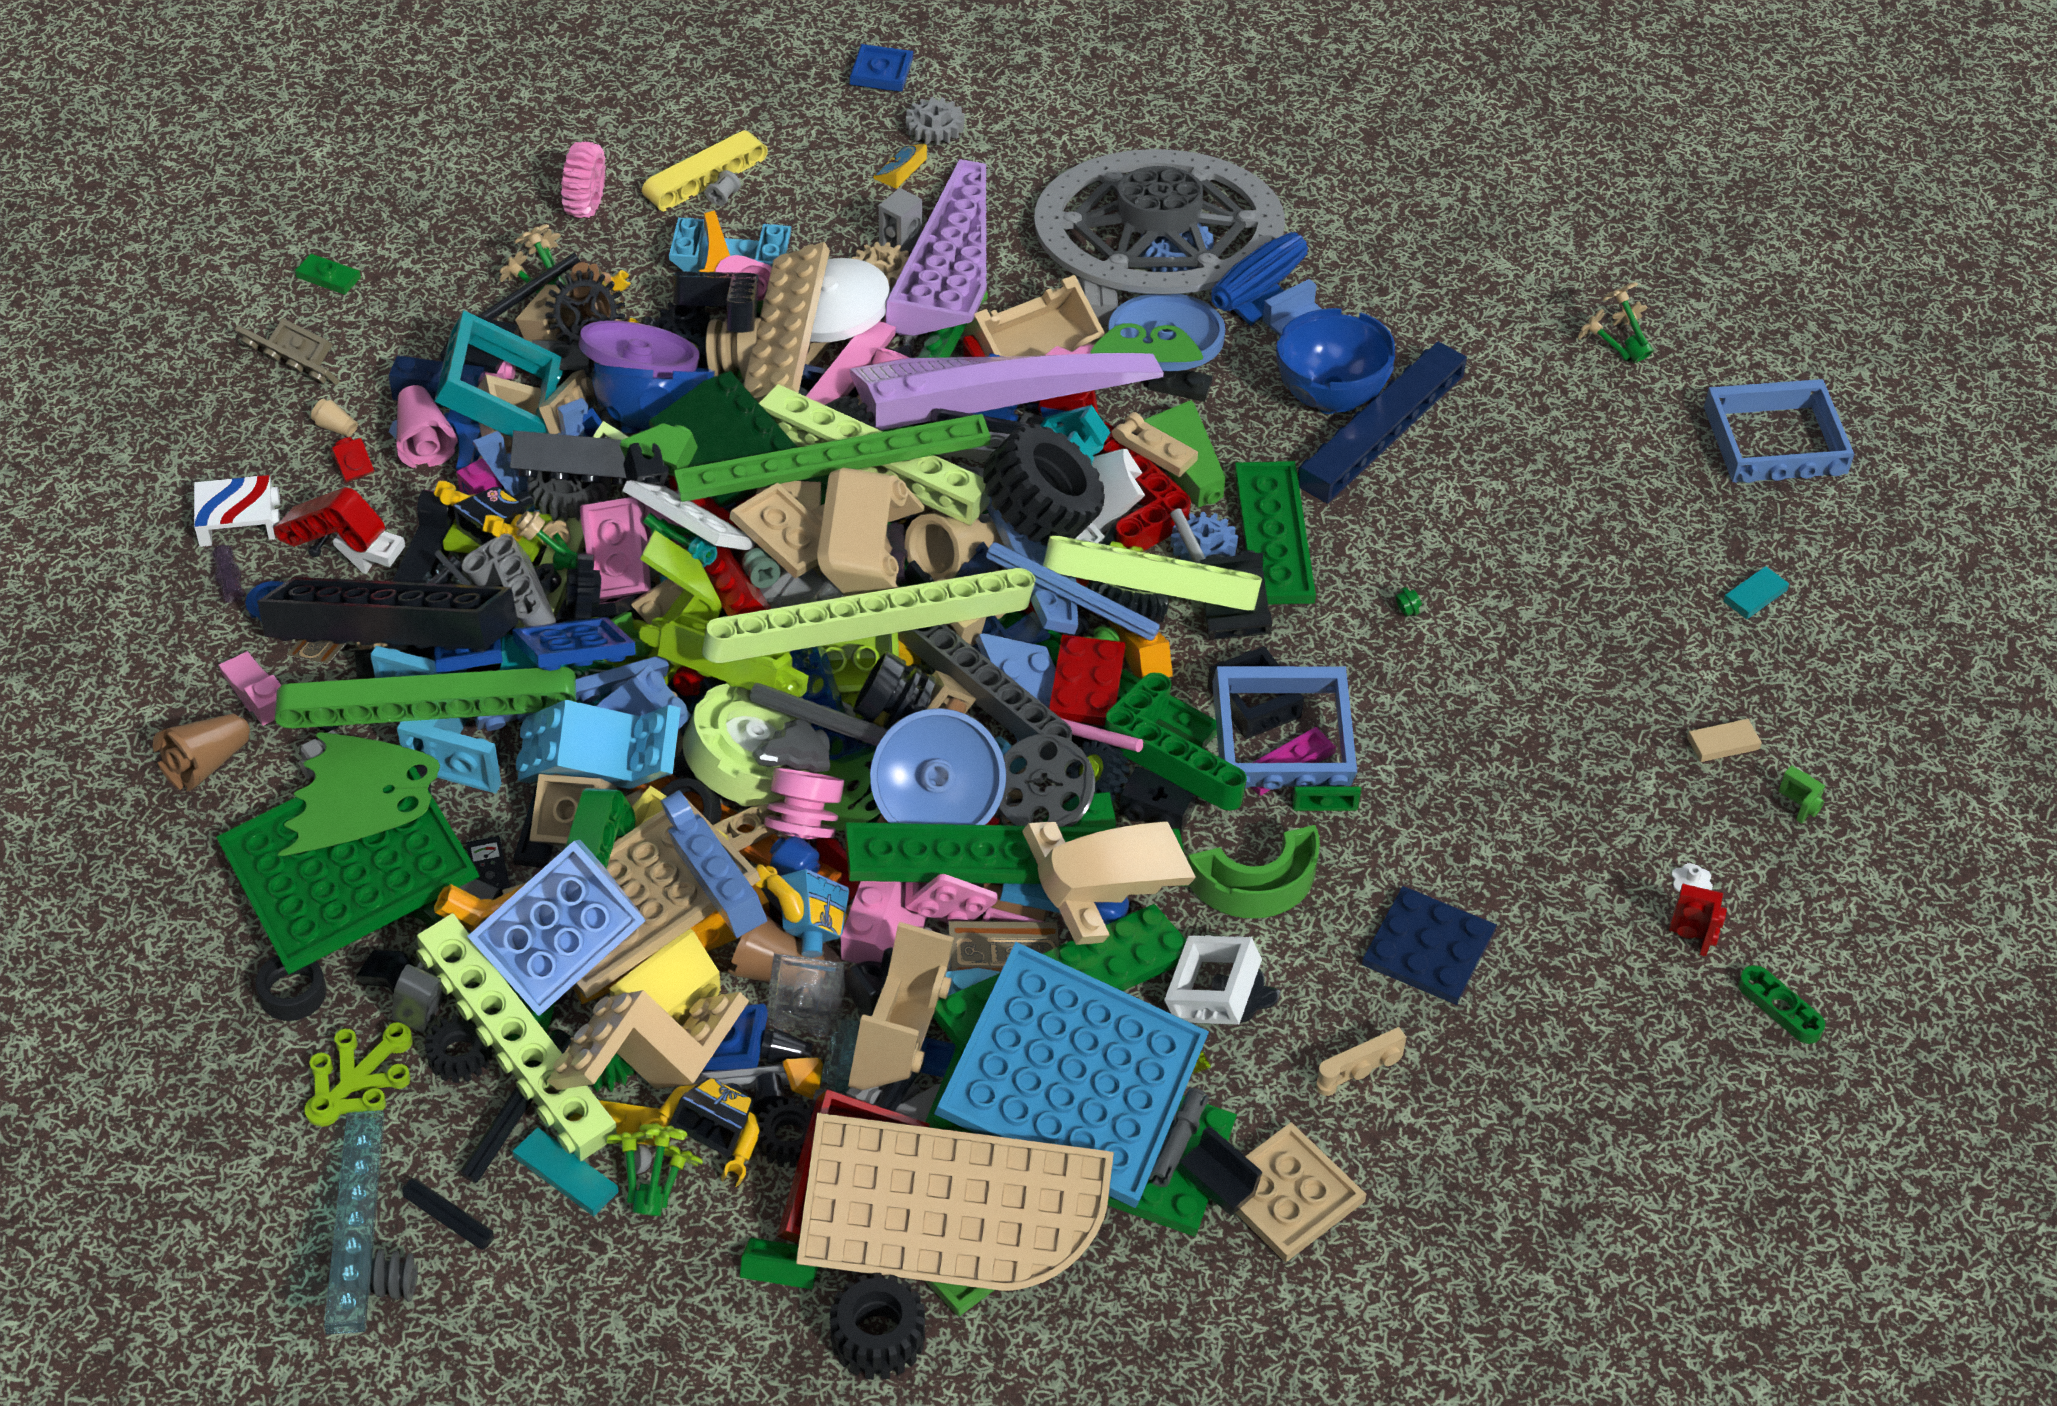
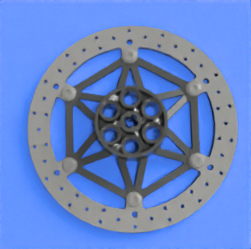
M1146 149L1118 152L1093 158L1060 174L1040 195L1035 207L1034 225L1039 243L1045 252L1060 266L1085 280L1128 292L1183 294L1212 289L1237 262L1264 243L1283 236L1285 215L1283 207L1273 190L1257 176L1242 167L1199 153L1166 149ZM1216 180L1235 190L1250 204L1253 210L1241 209L1210 181ZM1096 181L1102 182L1076 211L1063 212L1070 199L1080 190ZM1110 190L1118 194V200L1089 212ZM1203 190L1227 210L1204 201ZM1117 209L1116 214L1104 215L1110 211ZM1202 209L1208 210L1215 214L1203 213ZM1120 223L1125 225L1117 251L1110 248L1089 229L1090 227ZM1206 223L1230 226L1231 228L1211 250H1207L1197 224ZM1257 228L1254 236L1244 248L1225 260L1218 258L1243 229ZM1064 229L1077 230L1107 260L1101 261L1084 252L1074 244ZM1186 231L1191 232L1197 250L1179 234ZM1132 232L1144 234L1127 251ZM1158 236H1165L1188 257L1138 256ZM1128 267H1198L1197 269L1178 272H1149L1127 269Z

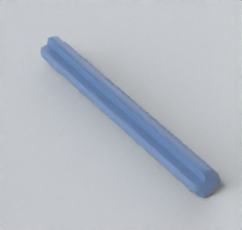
M993 542L989 547L986 555L988 560L1006 569L1023 568L1030 571L1035 576L1036 584L1149 641H1152L1157 636L1160 628L1158 623L997 542Z

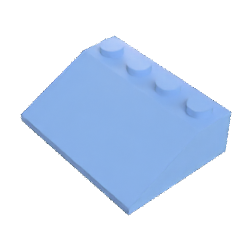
M579 839L567 846L467 937L532 1010L540 1016L641 926L646 919L602 863Z

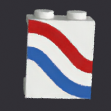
M270 475L194 482V527L199 547L212 546V529L265 524L269 540L275 539L273 530L280 522L279 509H275V506L280 505V495L278 487H272Z

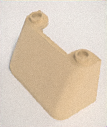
M1075 275L1062 279V288H1057L1053 291L1050 288L1041 297L997 313L996 310H993L989 313L987 309L974 313L973 321L968 323L963 331L965 337L975 336L986 357L990 353L1000 356H1042L1056 346L1072 352L1080 346H1094L1105 335V332Z

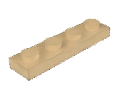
M584 369L573 372L539 407L549 434L561 433L557 407L583 398L588 404L595 397L593 382L589 377H586Z

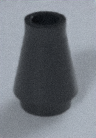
M774 1028V1031L765 1029L760 1057L766 1058L767 1062L810 1058L813 1043L803 1041L777 1028Z

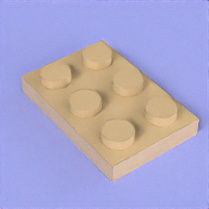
M778 482L731 510L729 519L795 579L818 565L817 553L822 522Z

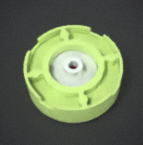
M726 683L708 690L705 698L697 703L683 737L685 759L696 779L717 794L735 801L741 806H758L773 803L780 799L784 800L785 796L770 790L774 768H790L784 765L773 767L760 766L752 756V753L763 741L773 739L775 731L783 729L784 723L800 718L752 702L750 700V690L742 687H732ZM809 722L814 730H818L816 724Z

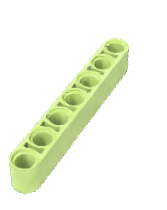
M1055 535L1049 536L1043 566L1062 575L1243 610H1255L1262 581L1261 577L1247 572Z

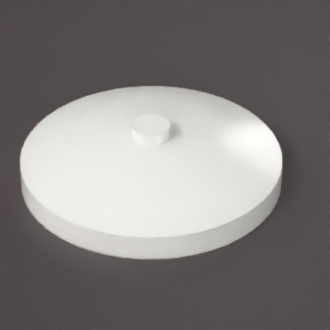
M851 258L828 259L810 342L845 340L857 336L877 324L886 314L887 299L890 295L889 283L884 273L876 266L862 260Z

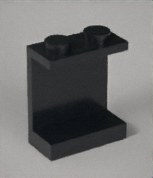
M1246 550L1237 553L1236 556L1224 557L1222 554H1212L1200 560L1201 564L1247 572L1262 578L1255 610H1243L1204 602L1209 640L1272 634V618L1268 608L1263 571V552L1255 553V551Z

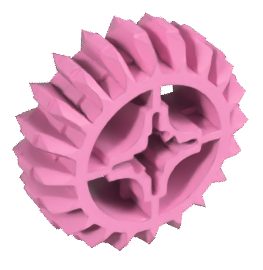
M575 142L570 147L569 153L566 155V162L564 163L561 182V202L567 215L577 218H589L595 215L601 203L605 187L606 158L601 146L593 142Z

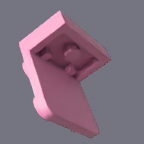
M946 874L938 875L931 882H906L905 908L917 912L923 917H931L948 923V921H974L997 902L996 892Z

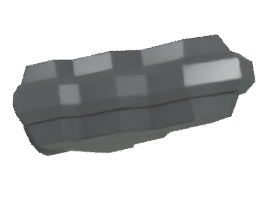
M795 719L784 723L783 729L775 731L773 739L763 741L752 753V756L760 766L773 767L784 765L793 770L806 769L812 773L828 771L830 769V743L827 734L821 729L814 730L808 721L802 719Z

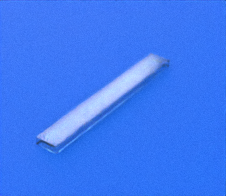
M383 1110L349 1112L346 1115L324 1322L326 1335L366 1331L385 1123Z

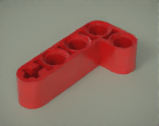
M343 487L294 506L274 527L273 531L278 540L293 547L337 532L353 550L364 553L385 531V525L357 491L352 488Z

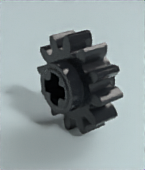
M669 302L668 310L660 309V318H658L659 328L674 334L677 331H681L682 334H686V331H691L692 335L695 333L707 334L710 313L706 312L705 306L674 305Z

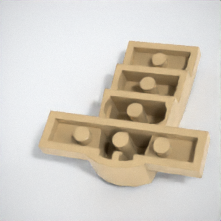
M1056 822L1028 823L1022 831L1038 864V874L1042 888L1052 903L1059 908L1076 945L1103 943L1110 935L1094 902L1122 903L1128 895L1156 894L1163 886L1189 885L1196 878L1168 822L1138 824L1105 830L1066 843Z

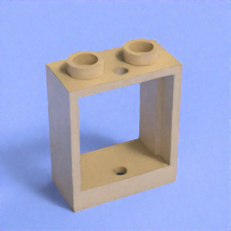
M487 374L484 376L478 389L536 415L541 394L540 388ZM479 423L482 437L497 431ZM500 432L504 438L506 451L511 452L512 437Z

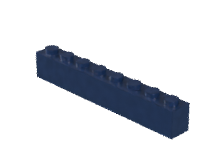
M1439 341L1430 349H1425L1413 365L1409 364L1400 377L1396 380H1391L1379 396L1373 397L1369 405L1363 411H1358L1353 416L1351 422L1345 427H1340L1334 437L1328 443H1323L1313 457L1302 462L1298 470V475H1300L1299 488L1328 504L1464 377L1467 356Z

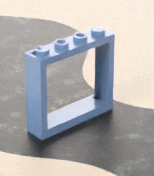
M1823 379L1709 387L1704 409L1732 482L1752 483L1758 480L1773 479L1780 481L1785 478L1802 477L1808 479L1814 476H1840L1848 474L1854 452ZM1812 408L1830 452L1742 458L1725 414Z
M1217 666L1212 683L1218 753L1220 758L1245 772L1247 775L1245 789L1262 786L1273 790L1282 786L1338 787L1352 785L1357 774L1346 667ZM1229 693H1335L1342 763H1235Z

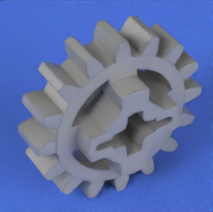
M931 97L928 102L920 99V105L912 103L911 109L906 111V129H908L909 135H915L916 141L923 138L925 139V144L935 141L936 145H939L941 140L950 143V137L957 139L959 138V133L964 131L965 114L962 113L961 106L955 107L954 101L945 103V98H941L938 101L934 97Z

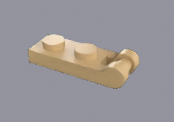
M1132 412L1125 418L1124 424H1119L1112 430L1113 438L1118 443L1178 477L1187 471L1198 459V451L1144 422L1141 415L1136 412Z
M1397 1027L1323 1061L1319 1066V1077L1316 1082L1317 1091L1324 1096L1333 1095L1338 1085L1353 1078L1356 1080L1363 1079L1371 1073L1372 1069L1383 1064L1385 1066L1395 1064L1403 1056L1407 1037L1400 1027Z

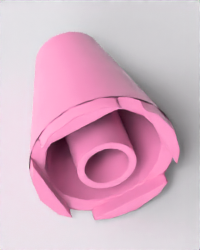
M413 385L404 388L398 395L396 450L399 458L404 464L413 468H417L416 464L427 463L431 467L445 463L454 455V447L456 443L458 444L455 431L424 387Z

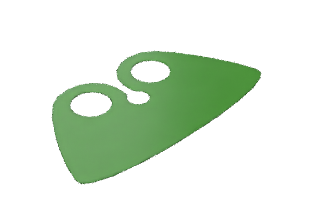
M1123 323L1109 330L1091 350V354H1154L1158 362H1192L1203 359L1200 349L1189 335L1182 329L1171 325L1155 327L1150 333V338L1153 339V342L1144 343L1143 339L1146 338V330L1142 326ZM1131 327L1137 329L1139 335L1135 338H1125L1120 332L1124 328ZM1169 329L1176 333V337L1171 340H1163L1158 337V332Z

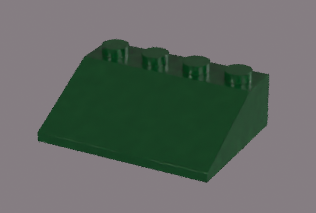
M731 371L703 381L649 420L651 428L665 423L673 427L681 425L692 432L698 448L688 468L798 448ZM757 488L711 496V498L721 508L756 494Z

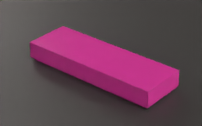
M1314 727L1252 763H1319L1335 754L1337 747L1317 727ZM1263 786L1251 787L1259 796L1271 790Z

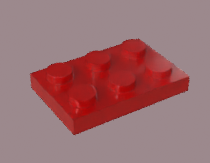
M1062 635L1049 709L1062 719L1105 726L1108 710L1117 703L1126 642Z

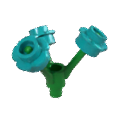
M651 512L644 519L643 523L652 530L651 534L656 530L669 540L674 539L688 547L687 552L692 554L694 559H699L703 567L710 565L716 559V546L692 531L668 523L663 518L659 520ZM664 575L659 576L661 583L668 579Z

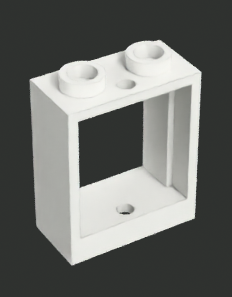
M1188 936L1165 997V1002L1171 1014L1190 1023L1239 1025L1262 961L1252 937ZM1202 962L1234 963L1224 991L1192 990Z

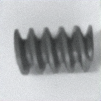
M350 1244L346 1253L341 1254L336 1263L333 1287L335 1291H339L345 1285L348 1293H355L360 1288L362 1295H370L374 1290L376 1296L381 1298L385 1297L389 1292L390 1297L394 1300L400 1299L404 1293L405 1300L410 1302L413 1298L418 1279V1269L414 1262V1254L408 1253L404 1263H401L399 1251H394L388 1261L385 1260L384 1249L380 1248L375 1258H371L370 1248L365 1246L360 1256H356L355 1244Z

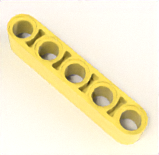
M741 131L650 177L642 187V194L664 212L667 210L666 208H672L690 199L689 196H696L705 191L710 184H714L718 180V175L721 171L728 170L733 173H740L756 165L757 161L762 162L767 156L768 149L749 131Z

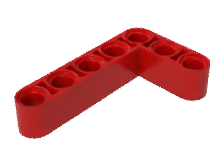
M1104 422L1111 433L1104 442L1103 449L1093 456L1127 449L1142 472L1135 480L1145 494L1138 501L1143 507L1117 522L1116 542L1122 543L1127 549L1137 546L1145 551L1171 536L1173 526L1175 525L1170 516L1172 511L1180 508L1186 520H1189L1191 498L1150 460L1118 443L1112 435L1114 427Z

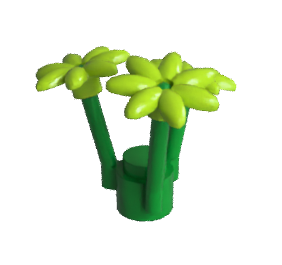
M657 1123L651 1125L644 1124L639 1128L643 1131H637L632 1135L624 1132L621 1135L612 1134L608 1136L606 1144L620 1143L622 1145V1152L626 1153L629 1189L627 1203H633L632 1213L661 1217L662 1208H667L669 1194L678 1171L683 1170L685 1162L695 1167L703 1163L702 1159L693 1155L691 1151L681 1152L677 1146H669L670 1137L678 1140H684L687 1137L686 1131L675 1129L671 1125L663 1128ZM654 1135L656 1136L654 1144L657 1145L650 1184L640 1183V1188L637 1190L634 1152L637 1151V1143L653 1139ZM665 1155L672 1158L669 1163L671 1169L662 1190V1186H658L663 1156Z

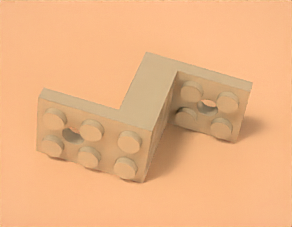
M644 990L610 997L606 996L594 1006V1015L588 1024L583 1025L573 1037L575 1042L568 1052L563 1053L553 1065L555 1070L547 1081L557 1090L595 1084L613 1056L617 1053L655 1089L694 1084L749 1000L741 992L701 998L693 1004L689 1011L690 1017L681 1026Z

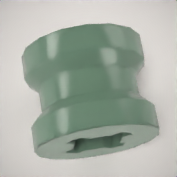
M754 548L743 557L742 568L755 587L767 588L777 582L780 577V567L762 548Z

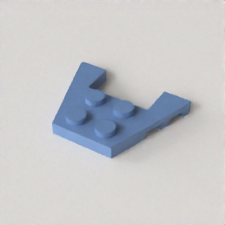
M580 398L557 407L561 426V433L559 434L583 436V416L588 412L586 401ZM499 431L473 440V445L508 493L514 496L522 490L528 492V477L518 476L519 470L510 468L511 453L506 454L504 438Z

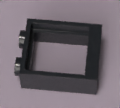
M1265 646L1253 651L1249 650L1240 656L1227 661H1220L1214 666L1209 667L1207 687L1213 694L1212 681L1217 666L1280 665ZM1229 693L1231 719L1244 738L1249 739L1301 718L1304 697L1301 693H1278L1279 697L1251 708L1246 706L1238 693Z

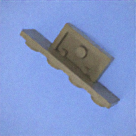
M284 318L281 319L269 340L239 325L236 326L235 331L242 336L241 342L247 347L256 350L259 346L265 349L263 353L277 362H279L280 358H283L287 361V366L299 373H302L303 369L310 372L309 376L323 385L326 381L334 385L340 382L329 370L320 366L332 347L328 340Z

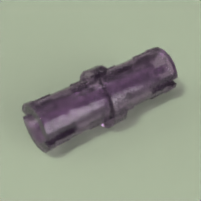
M227 545L217 546L212 555L217 567L215 570L216 580L222 587L223 598L228 603L242 600L244 592L239 580L241 572L239 566L235 564L232 548Z

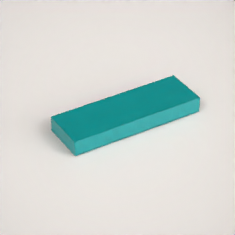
M538 1127L512 1151L513 1157L593 1217L619 1192L618 1185L585 1161L580 1162L574 1153L568 1154L559 1142Z

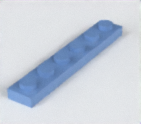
M656 656L576 679V702L582 700V703H590L598 700L602 694L616 690L647 665H650L662 677L667 676L669 668L667 659ZM533 713L474 717L478 730L486 728L487 731H493L506 725L505 722L516 719L523 722L527 716Z

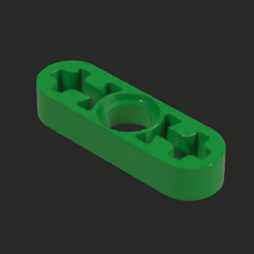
M1751 965L1742 971L1738 987L1743 995L1798 1041L1812 1044L1821 1039L1825 1029V1020L1815 1009L1767 969ZM1758 979L1759 981H1761V985L1758 983H1755L1754 985L1749 983L1750 980L1756 981ZM1776 999L1784 1000L1790 1005V1009L1785 1011L1779 1010L1773 1005L1772 1001ZM1802 1024H1803V1025L1812 1024V1025L1814 1026V1029L1811 1028V1027H1810V1028H1807V1029H1804V1028L1802 1027Z

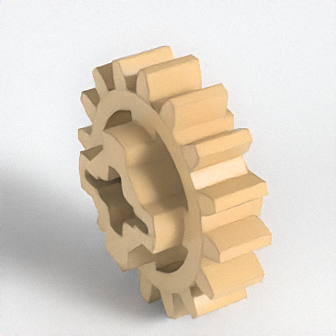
M875 242V246L872 248L866 244L864 245V251L857 250L856 257H852V259L862 260L879 268L886 276L889 288L895 286L909 258V251L901 252L900 245L893 248L890 246V242H887L885 246H880L879 242Z

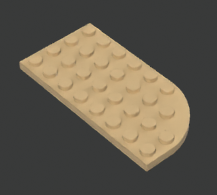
M817 1113L796 1264L869 1274L882 1273L884 1276L891 1274L900 1278L999 1291L1018 1290L1043 1283L1071 1266L1085 1252L1097 1235L1107 1210L1114 1152Z

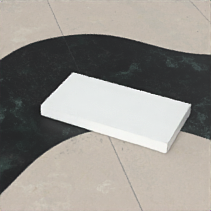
M632 480L626 481L623 488L625 493L716 546L748 551L754 548L756 542L745 532L691 501L681 502L679 494L666 486Z

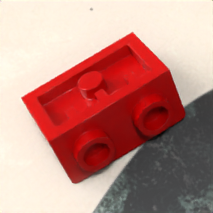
M1682 883L1671 917L1669 931L1676 932L1684 938H1701L1702 943L1699 955L1706 956L1709 947H1716L1720 928H1723L1727 908L1721 907L1723 893Z

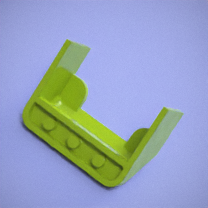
M655 530L639 559L684 588L662 618L673 620L684 612L707 621L718 618L722 604L700 560L694 559L692 554ZM633 620L634 630H640L642 626L647 625L644 621ZM653 647L646 656H625V660L619 662L602 660L608 664H613L617 668L658 656V648ZM667 660L669 664L667 676L663 677L666 685L676 674L677 669L681 667L670 663L669 660Z

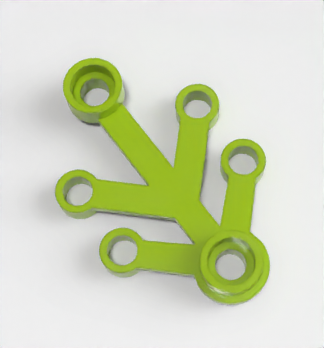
M399 1022L390 1024L383 1032V1041L356 1067L354 1050L358 1045L356 1034L351 1029L338 1031L334 1040L340 1054L341 1082L330 1092L328 1075L333 1070L331 1057L326 1053H317L311 1057L309 1063L312 1074L315 1076V1096L310 1098L305 1105L307 1120L313 1125L325 1127L333 1124L342 1114L365 1111L369 1113L381 1112L386 1106V1100L383 1091L378 1088L393 1087L401 1089L406 1087L411 1080L409 1069L403 1064H395L386 1073H371L391 1053H403L411 1047L413 1038L408 1026ZM402 1033L398 1037H392L393 1034ZM344 1039H351L348 1043H341ZM319 1063H327L324 1067H316ZM397 1074H404L400 1079L393 1078ZM367 1090L363 1098L345 1099L351 1092ZM374 1098L380 1099L377 1103H369ZM328 1105L324 1110L317 1109L320 1106Z

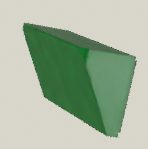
M1294 787L1291 790L1292 810L1357 811L1361 787Z
M749 1238L741 1258L740 1278L813 1289L818 1267L796 1264L799 1245Z

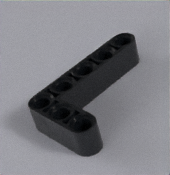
M676 272L673 274V303L684 306H727L728 331L738 333L754 331L758 309V274L746 272Z

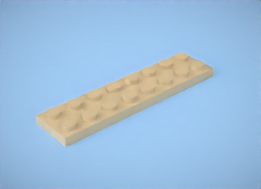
M825 242L807 245L799 251L791 254H782L773 260L760 314L762 321L759 322L757 329V343L752 348L743 385L758 403L777 384L799 393L830 252Z

